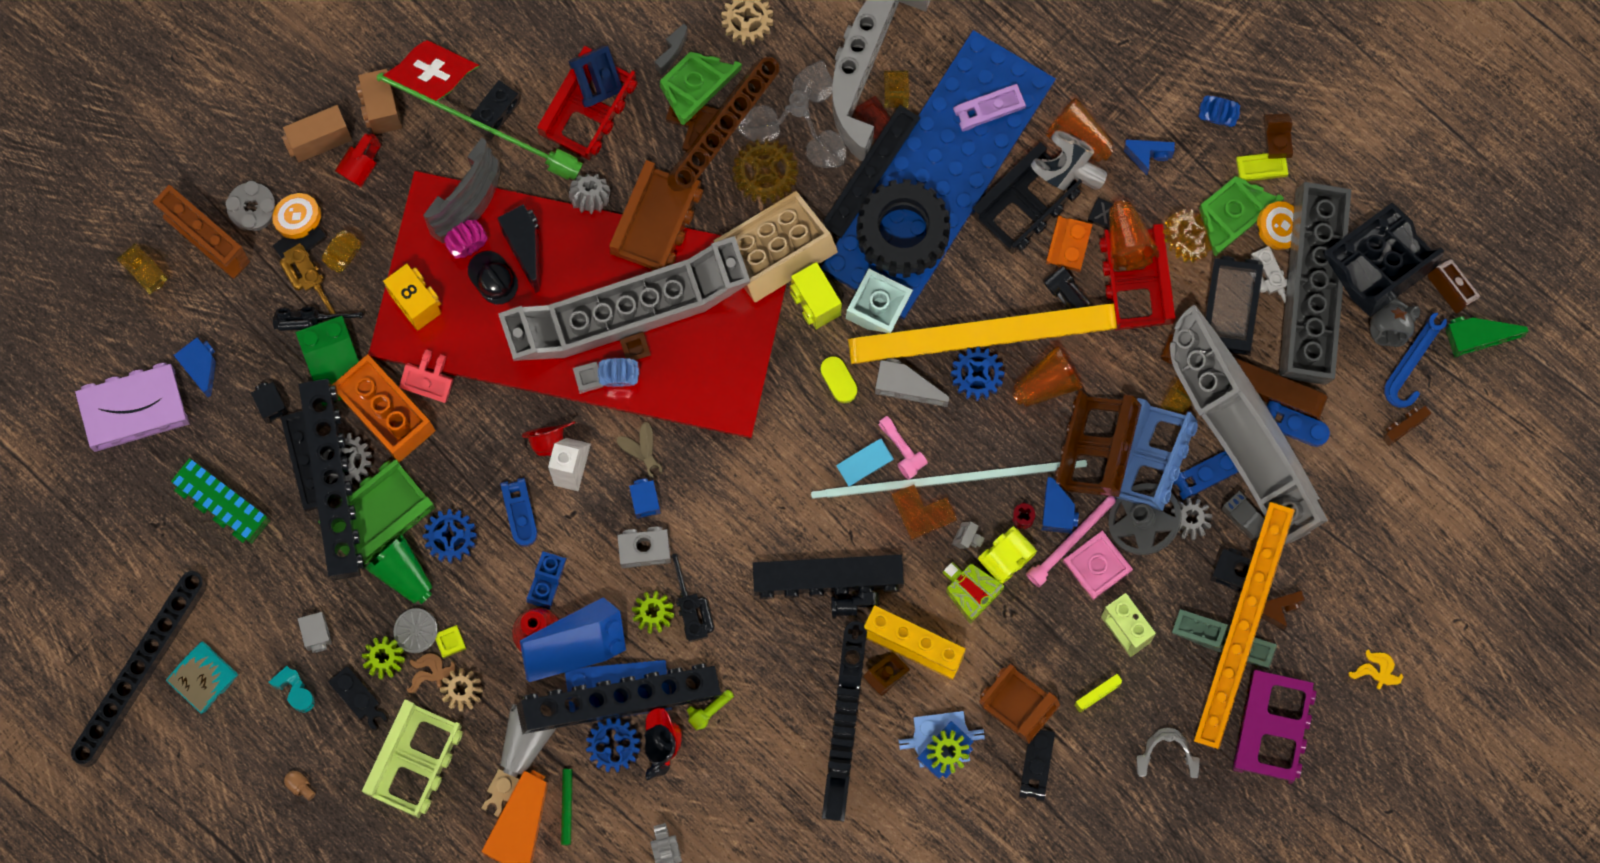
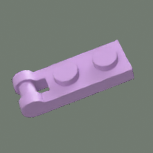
M1015 84L959 104L953 110L955 115L960 118L961 122L959 125L961 130L968 131L975 126L1025 109L1026 105L1018 85ZM974 110L976 116L970 118L968 112Z

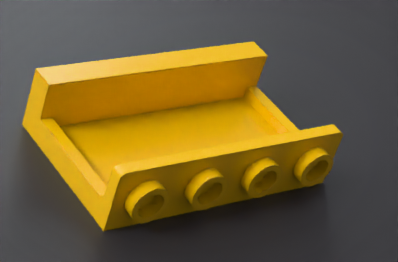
M875 605L864 625V629L867 630V640L951 680L954 679L964 658L965 648Z

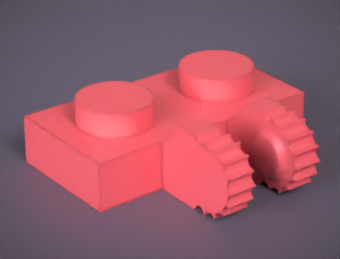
M425 350L420 367L409 363L405 365L399 388L446 403L454 378L441 374L446 356L440 354L433 372L427 370L432 357V351Z

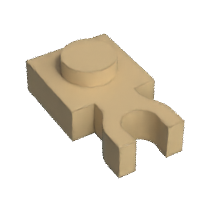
M498 769L487 790L488 793L492 794V797L484 802L482 810L487 812L488 807L491 804H495L497 810L494 816L499 818L503 810V802H508L519 779Z

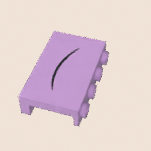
M159 363L154 365L151 370L144 372L143 370H135L130 372L127 377H111L106 379L105 383L99 385L94 383L82 386L81 390L75 391L89 446L94 452L190 425L175 378V369L171 364Z

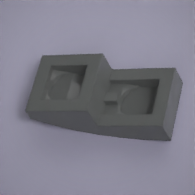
M685 24L681 25L666 38L669 49L654 61L655 69L661 75L673 65L683 50L688 36Z

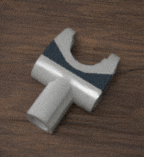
M1055 131L1051 136L1053 142L1062 148L1061 154L1053 160L1035 158L1031 163L1032 169L1041 178L1061 190H1066L1074 179L1077 181L1080 179L1086 186L1097 190L1103 186L1107 177L1105 170L1088 162L1094 154L1093 148L1083 140L1062 131Z

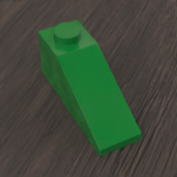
M1464 317L1455 318L1450 321L1451 324L1445 330L1454 358L1523 338L1529 332L1526 326L1473 317L1469 319Z

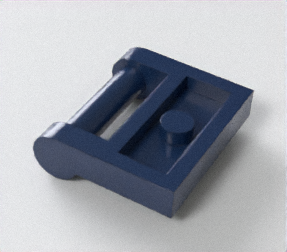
M601 46L568 61L570 68L574 69L583 96L582 103L584 107L593 106L620 92L622 85L608 46ZM587 64L590 75L592 77L597 92L594 95H592L586 74L583 69V65Z

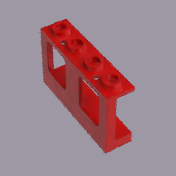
M584 46L578 57L593 50ZM585 64L583 69L590 85L592 77L587 64ZM615 66L620 82L624 83L612 106L609 107L599 102L593 106L584 107L582 103L583 96L574 69H570L537 126L539 135L590 161L592 155L596 156L602 147L601 140L605 134L609 135L614 126V122H612L616 114L620 115L626 105L624 101L628 93L632 94L638 83L635 72L631 71V73H628ZM575 112L601 124L587 148L562 134L570 117Z
M1163 224L1153 225L1152 229L1110 234L1108 230H1104L1103 238H1099L1101 253L1105 252L1106 261L1102 262L1103 275L1108 276L1109 285L1105 286L1107 300L1111 299V304H1114L1117 322V329L1115 330L1174 324L1175 310ZM1135 242L1142 243L1146 267L1141 270L1115 272L1113 270L1110 246ZM1140 289L1148 290L1152 314L1148 317L1121 319L1119 316L1117 293Z

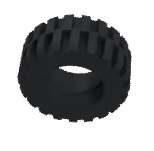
M903 179V183L897 184V180L889 181V185L886 187L883 184L876 187V192L874 194L870 192L866 197L865 203L861 204L857 217L856 234L861 253L865 254V259L869 264L874 263L876 265V270L881 273L886 270L889 272V276L896 277V273L903 274V278L910 277L911 273L916 272L917 275L924 273V269L927 267L931 269L936 265L937 259H941L944 255L949 241L950 216L948 210L945 209L943 199L937 198V192L932 188L929 190L925 189L924 183L918 181L917 185L910 184V179ZM895 210H911L920 215L925 221L926 235L915 246L908 248L895 247L885 241L881 235L880 224L882 219L888 213Z

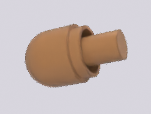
M290 771L286 774L284 778L285 786L294 795H303L308 801L314 798L316 793L309 788L310 782L302 773Z

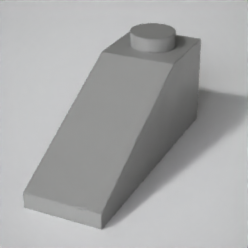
M887 358L886 361L881 360L875 394L948 407L949 397L908 366L901 364V361Z

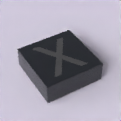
M1098 198L1088 218V222L1110 231L1120 207Z

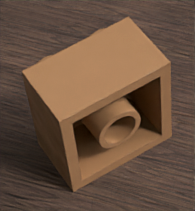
M387 69L358 75L360 83L356 84L358 97L362 104L363 119L366 127L372 128L374 135L402 129L393 86L382 80L378 82L376 78L379 73H383V75L387 73Z

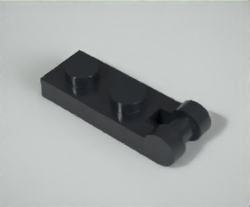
M1040 730L1031 742L1027 744L1019 798L1026 799L1028 796L1036 798V801L1044 802L1055 732ZM1029 780L1039 781L1038 788L1029 787Z

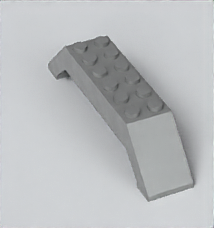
M733 236L711 243V246L690 259L550 305L519 306L498 313L514 361L566 358L703 313L751 282L736 238Z

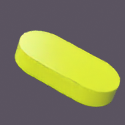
M838 357L826 358L821 364V375L831 393L840 403L852 402L857 395V386L844 362Z

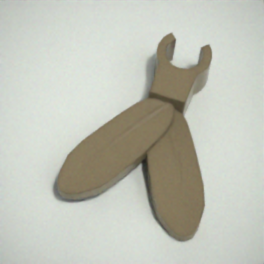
M644 422L640 428V445L628 437L620 436L617 438V443L623 451L644 461L651 479L654 478L653 474L650 473L653 468H658L660 474H663L661 465L656 463L652 456L653 432L648 422Z

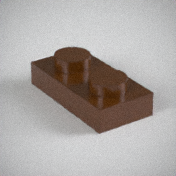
M1426 405L1420 410L1418 407H1415L1405 415L1407 418L1400 424L1396 421L1385 429L1388 433H1386L1383 440L1388 446L1392 445L1427 420L1432 414Z

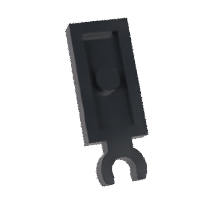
M348 666L328 681L360 720H363L366 716L368 717V724L374 731L378 729L374 725L375 718L381 717L383 721H388L383 712L375 710L380 705L379 702Z

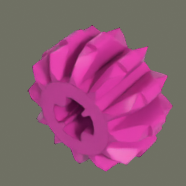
M467 220L453 227L446 234L447 236L444 238L449 252L455 258H465L483 247L488 238L477 220Z

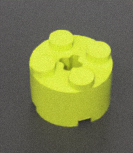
M1013 526L1005 534L999 536L992 543L993 546L983 552L978 557V560L997 581L1004 584L1016 571L1020 570L1033 558L1037 550Z

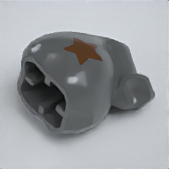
M1395 298L1372 316L1370 334L1374 342L1381 346L1400 347L1404 345L1414 333V322L1420 316V308L1418 306H1407Z

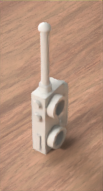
M1268 246L1250 255L1251 259L1257 260L1259 264L1264 265L1263 273L1267 279L1264 281L1262 276L1260 292L1264 293L1267 291L1270 295L1278 291V294L1281 295L1285 303L1286 291L1284 288L1287 287V279L1284 278V272L1280 270L1272 250ZM1250 272L1255 283L1256 273Z

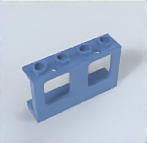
M1137 398L1142 406L1120 495L1116 498L1136 504H1148L1151 508L1163 511L1165 504L1171 498L1172 485L1180 475L1179 467L1181 462L1188 455L1190 439L1197 432L1198 421L1191 412L1182 415L1153 407L1147 400ZM1161 421L1181 426L1172 452L1150 446L1155 428ZM1142 466L1164 471L1154 497L1132 491V486Z

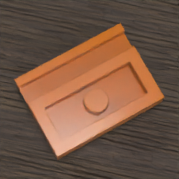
M1058 215L1046 264H1054L1058 267L1062 265L1065 269L1080 272L1093 224L1070 218H1062V216Z

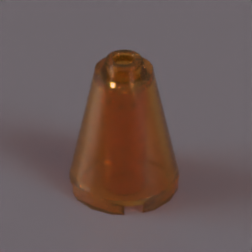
M1076 98L1064 108V112L1056 118L1046 133L1049 139H1051L1055 131H1062L1081 139L1093 148L1094 154L1091 156V159L1100 162L1102 159L1107 161L1114 152V149L1111 148L1114 144L1084 105Z
M1125 200L1115 202L1109 209L1112 268L1120 271L1119 267H1126V271H1133L1153 263L1152 258L1155 255L1157 258L1159 257L1157 245L1133 204Z
M1057 346L1014 385L1015 391L1012 392V395L1018 405L1024 404L1025 407L1078 391L1083 388V385L1068 362L1066 355Z

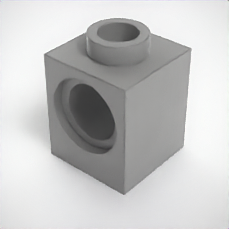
M322 612L298 618L304 646L308 651L312 650V653L326 650L328 645H332L326 618Z

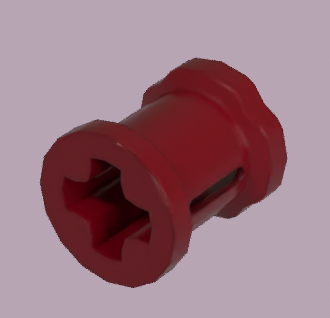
M1026 503L1017 505L1013 512L1012 522L1014 526L1024 530L1030 528L1036 516L1034 508ZM1020 512L1023 515L1026 513L1029 514L1027 519L1028 521H1026L1025 519H1019Z

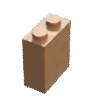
M338 105L283 127L286 134L282 136L290 157L296 156L298 163L352 141Z

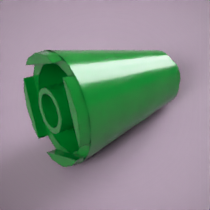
M403 535L398 537L365 567L369 573L414 604L417 601L422 604L432 595L429 591L432 585Z

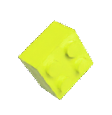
M817 262L791 276L790 295L796 305L801 304L804 311L802 315L808 325L813 324L815 329H818L841 316L842 303Z

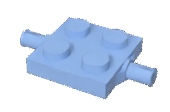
M960 711L913 717L915 728L913 738L898 739L899 744L909 743L907 745H899L900 750L915 748L919 756L927 745L933 741L931 739L932 736H937L950 721L957 725L972 740H984L985 737L984 735L974 736L975 734H983V729L968 731L965 725L964 712ZM943 746L941 750L944 752L941 755L944 758L947 756L952 758L954 754L952 753L954 751L951 746L948 748ZM969 757V759H967V760H966V759L962 760L961 758H959V760H960L961 762H969V761H970V757Z

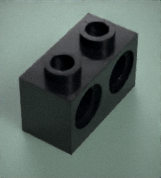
M498 80L471 114L470 118L499 130L519 105V95ZM471 123L475 129L489 139L494 137L495 134Z

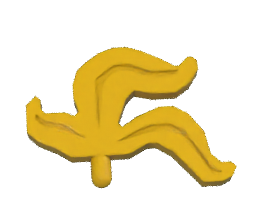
M1369 649L1365 652L1368 661L1379 664L1380 673L1371 664H1364L1356 672L1348 673L1349 677L1354 680L1364 675H1371L1374 680L1378 681L1377 689H1381L1383 684L1387 686L1398 685L1403 679L1402 674L1399 677L1390 674L1394 669L1395 663L1388 654L1371 653Z

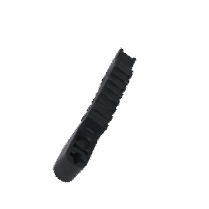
M858 621L848 623L844 630L838 680L839 687L837 688L838 700H836L835 725H833L832 750L830 749L829 774H827L822 820L845 821L849 775L851 771L850 762H852L853 738H855L856 729L854 727L857 721L856 713H858L859 704L857 702L860 696L859 688H861L867 630ZM853 630L858 631L857 639H852L851 634H853ZM850 654H855L858 656L859 661L856 664H849L845 658Z

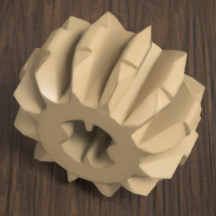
M463 668L459 670V676H456L455 672L451 671L450 675L453 679L450 681L447 678H443L442 680L448 685V687L440 688L441 693H448L442 698L443 702L451 701L449 708L452 710L458 704L460 712L464 711V704H467L470 710L473 709L471 701L474 700L478 703L481 701L475 694L483 693V688L476 687L481 683L480 678L473 679V671L468 672L465 677ZM459 685H462L464 688L465 686H468L465 689L466 694L461 696V694L458 693V695H456L455 693L458 692L457 687Z

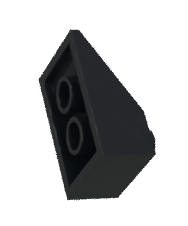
M523 204L497 219L505 239L535 293L540 291L539 238L537 230L540 228L531 209L527 211Z

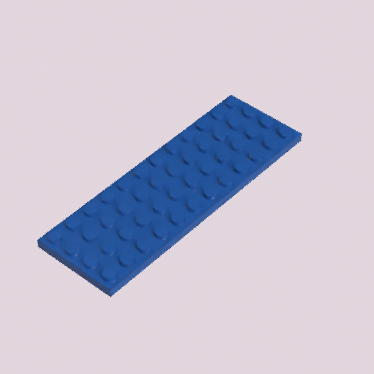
M973 30L918 115L920 117L919 122L876 186L878 187L883 184L886 187L889 185V181L897 180V184L903 183V179H910V184L917 185L919 181L925 184V189L929 190L932 188L937 192L936 197L943 199L945 209L948 210L950 216V235L944 255L941 259H937L934 267L931 269L925 268L924 273L917 275L915 272L911 273L910 277L903 278V274L896 273V277L889 276V272L886 270L881 273L876 270L874 263L869 264L867 262L865 254L861 253L859 249V241L856 234L858 213L843 237L835 245L838 253L826 259L821 270L856 292L868 269L912 289L913 292L899 317L905 320L970 217L972 208L986 192L1055 83L1056 78ZM1018 85L1026 105L1025 109L975 126L968 131L961 130L959 125L961 122L960 118L955 115L953 110L955 106L1006 87ZM974 110L968 112L970 118L976 116ZM900 209L888 213L882 219L880 232L884 240L895 247L908 248L917 245L924 239L926 223L917 213L911 210Z

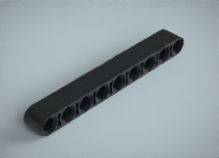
M188 571L180 578L72 747L71 757L80 766L90 767L97 762L206 590V581L198 572ZM199 579V585L196 589H188L190 580ZM178 600H185V607L180 611H176L174 609L175 603ZM171 621V629L167 632H162L161 625L163 622ZM152 642H158V650L154 653H148V645ZM139 663H144L145 669L143 673L135 675L134 667ZM126 684L131 685V692L126 696H121L120 690L122 686ZM111 706H117V714L114 717L108 718L106 715L107 709ZM98 727H103V736L99 739H94L93 731ZM88 748L90 750L89 758L81 761L79 759L80 752Z

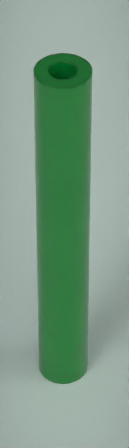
M562 769L561 845L568 846L571 845L572 769Z

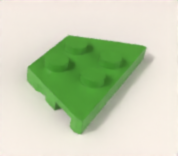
M689 52L660 80V88L680 123L685 125L741 70L742 64L734 61V65L723 63L717 57H706L702 54Z
M1235 176L1199 207L1213 254L1215 256L1220 254L1257 223L1260 211L1265 206L1277 201L1282 202L1284 197L1279 194L1277 196L1263 191L1264 188L1258 185H1251L1239 177Z

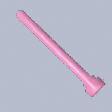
M1108 496L1041 565L1032 566L1026 572V576L1034 585L1041 587L1047 581V572L1115 504V497Z

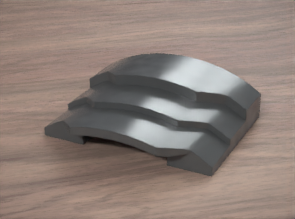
M484 138L479 140L467 156L471 169L453 193L445 200L437 196L423 215L431 236L441 243H445L444 238L453 227L467 220H478L488 207L496 191L500 175V164L498 159L493 157L492 151Z

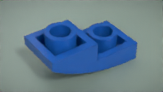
M542 551L535 570V577L527 596V603L551 609L566 558Z

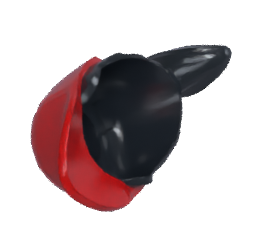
M662 707L653 709L646 717V732L644 734L646 739L645 754L652 763V766L646 770L645 777L647 781L654 777L665 775L670 769V760L675 757L681 747V729L676 723L671 721L669 714Z

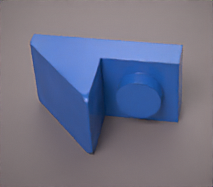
M1126 140L1124 152L1145 175H1148L1150 157L1156 161L1172 159L1175 142Z

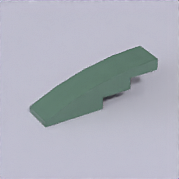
M1180 609L1172 634L1222 653L1230 627L1227 624ZM1254 638L1247 663L1269 670L1277 645Z

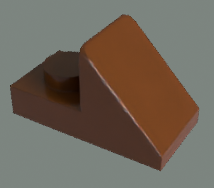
M1289 114L1264 115L1268 159L1292 158L1291 129L1293 122Z
M1299 591L1266 601L1261 618L1285 630L1287 623L1282 610L1290 613L1300 609V605L1305 601L1303 592Z
M892 652L869 669L863 677L872 688L883 696L910 669Z

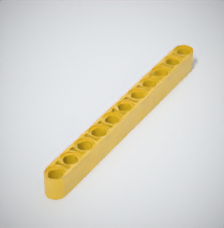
M1105 304L848 339L851 364L886 360L887 358L896 359L1117 329L1114 304Z

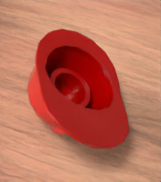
M575 421L559 426L533 429L523 433L522 437L528 438L532 450L537 455L551 456L554 444L563 440V428L574 424Z

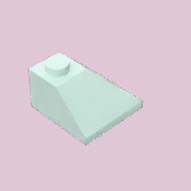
M868 269L847 309L846 319L868 330L891 333L913 290Z

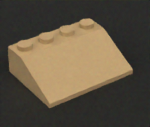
M797 191L714 240V242H718L735 236L751 282L743 288L754 302L759 301L790 282L792 275L816 262L820 264L838 253L830 232Z

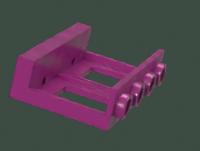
M1257 670L1253 671L1232 771L1240 773L1246 771L1287 780L1289 784H1292L1295 778H1300L1302 764L1298 763L1300 754H1304L1307 739H1303L1305 729L1309 730L1312 715H1309L1308 711L1309 705H1314L1317 691L1313 690L1314 683ZM1273 686H1281L1305 693L1301 719H1290L1272 715L1268 712V704ZM1267 734L1295 741L1296 744L1290 769L1262 764L1258 761L1263 735Z

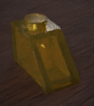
M135 243L117 258V261L149 295L159 290L168 279L155 262Z

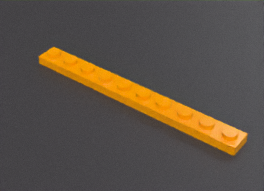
M1272 502L1269 504L1194 742L1216 749L1220 748L1295 510Z

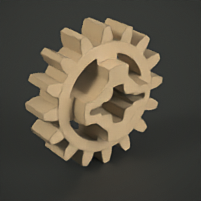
M731 0L732 5L725 3L726 11L721 13L722 18L725 19L722 21V28H727L725 30L727 36L733 34V42L741 39L742 45H745L746 41L750 40L751 44L755 45L756 38L763 41V33L770 34L768 26H773V19H771L773 10H767L769 8L768 1L763 4L762 0ZM754 7L758 8L761 13H758ZM746 16H750V17H751V18H749V21H748V22H745V21H744V20L746 19ZM734 25H738L741 31L737 30Z

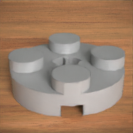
M248 181L237 186L230 193L226 200L227 214L236 227L241 230L258 231L267 227L272 222V214L276 203L267 187L255 181ZM248 202L258 203V205H255L256 211H245L246 204Z

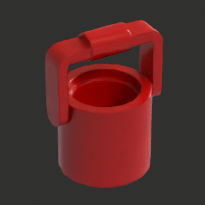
M364 134L356 148L349 147L336 167L335 172L362 188L377 164L373 161V158L381 147L379 139L374 134ZM369 144H371L370 147H369V149L367 150V152H366L365 155H364L363 153L365 152L366 148L368 147Z

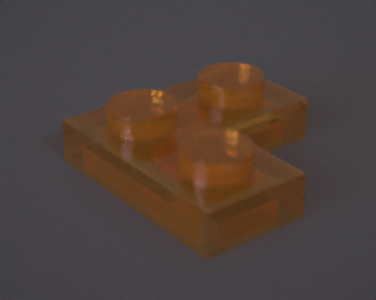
M915 485L891 494L911 541L957 521L947 497L924 507Z

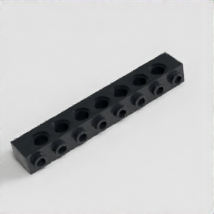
M328 379L300 383L299 391L328 577L331 581L361 576L360 568H364L362 553L358 554L356 544H360V535L358 529H354L353 520H356L357 517L355 506L350 505L349 496L353 495L351 481H346L345 472L349 471L347 457L342 456L341 448L345 447L343 433L338 431V424L342 422L340 411L335 409L334 400H338L336 386H331ZM318 403H327V408L323 412L315 411ZM322 427H331V431L327 436L319 435V430ZM327 450L335 451L334 457L330 460L322 459L323 453ZM330 474H337L338 480L334 484H327V477ZM334 498H341L342 504L340 507L335 509L330 507V502ZM344 522L346 523L345 530L340 533L334 532L335 524ZM342 546L350 548L348 555L345 557L337 555L339 548Z
M706 663L692 666V670L683 671V668H674L668 670V674L659 675V672L648 673L644 675L643 679L635 680L634 676L620 679V683L611 684L610 680L598 682L596 687L593 688L579 685L572 687V691L565 693L562 692V689L547 692L548 696L538 697V694H529L523 696V700L516 706L523 735L649 712L658 707L665 709L714 700L721 695L715 666L707 667ZM686 679L694 681L695 690H691L686 686ZM662 683L670 685L672 689L671 694H666L662 690ZM639 687L644 688L647 691V699L641 698L639 696ZM614 692H619L623 695V703H618L614 699ZM590 696L598 698L600 702L599 707H593L590 704ZM569 700L575 704V712H570L566 709L565 701ZM541 705H547L551 709V716H545L541 713Z

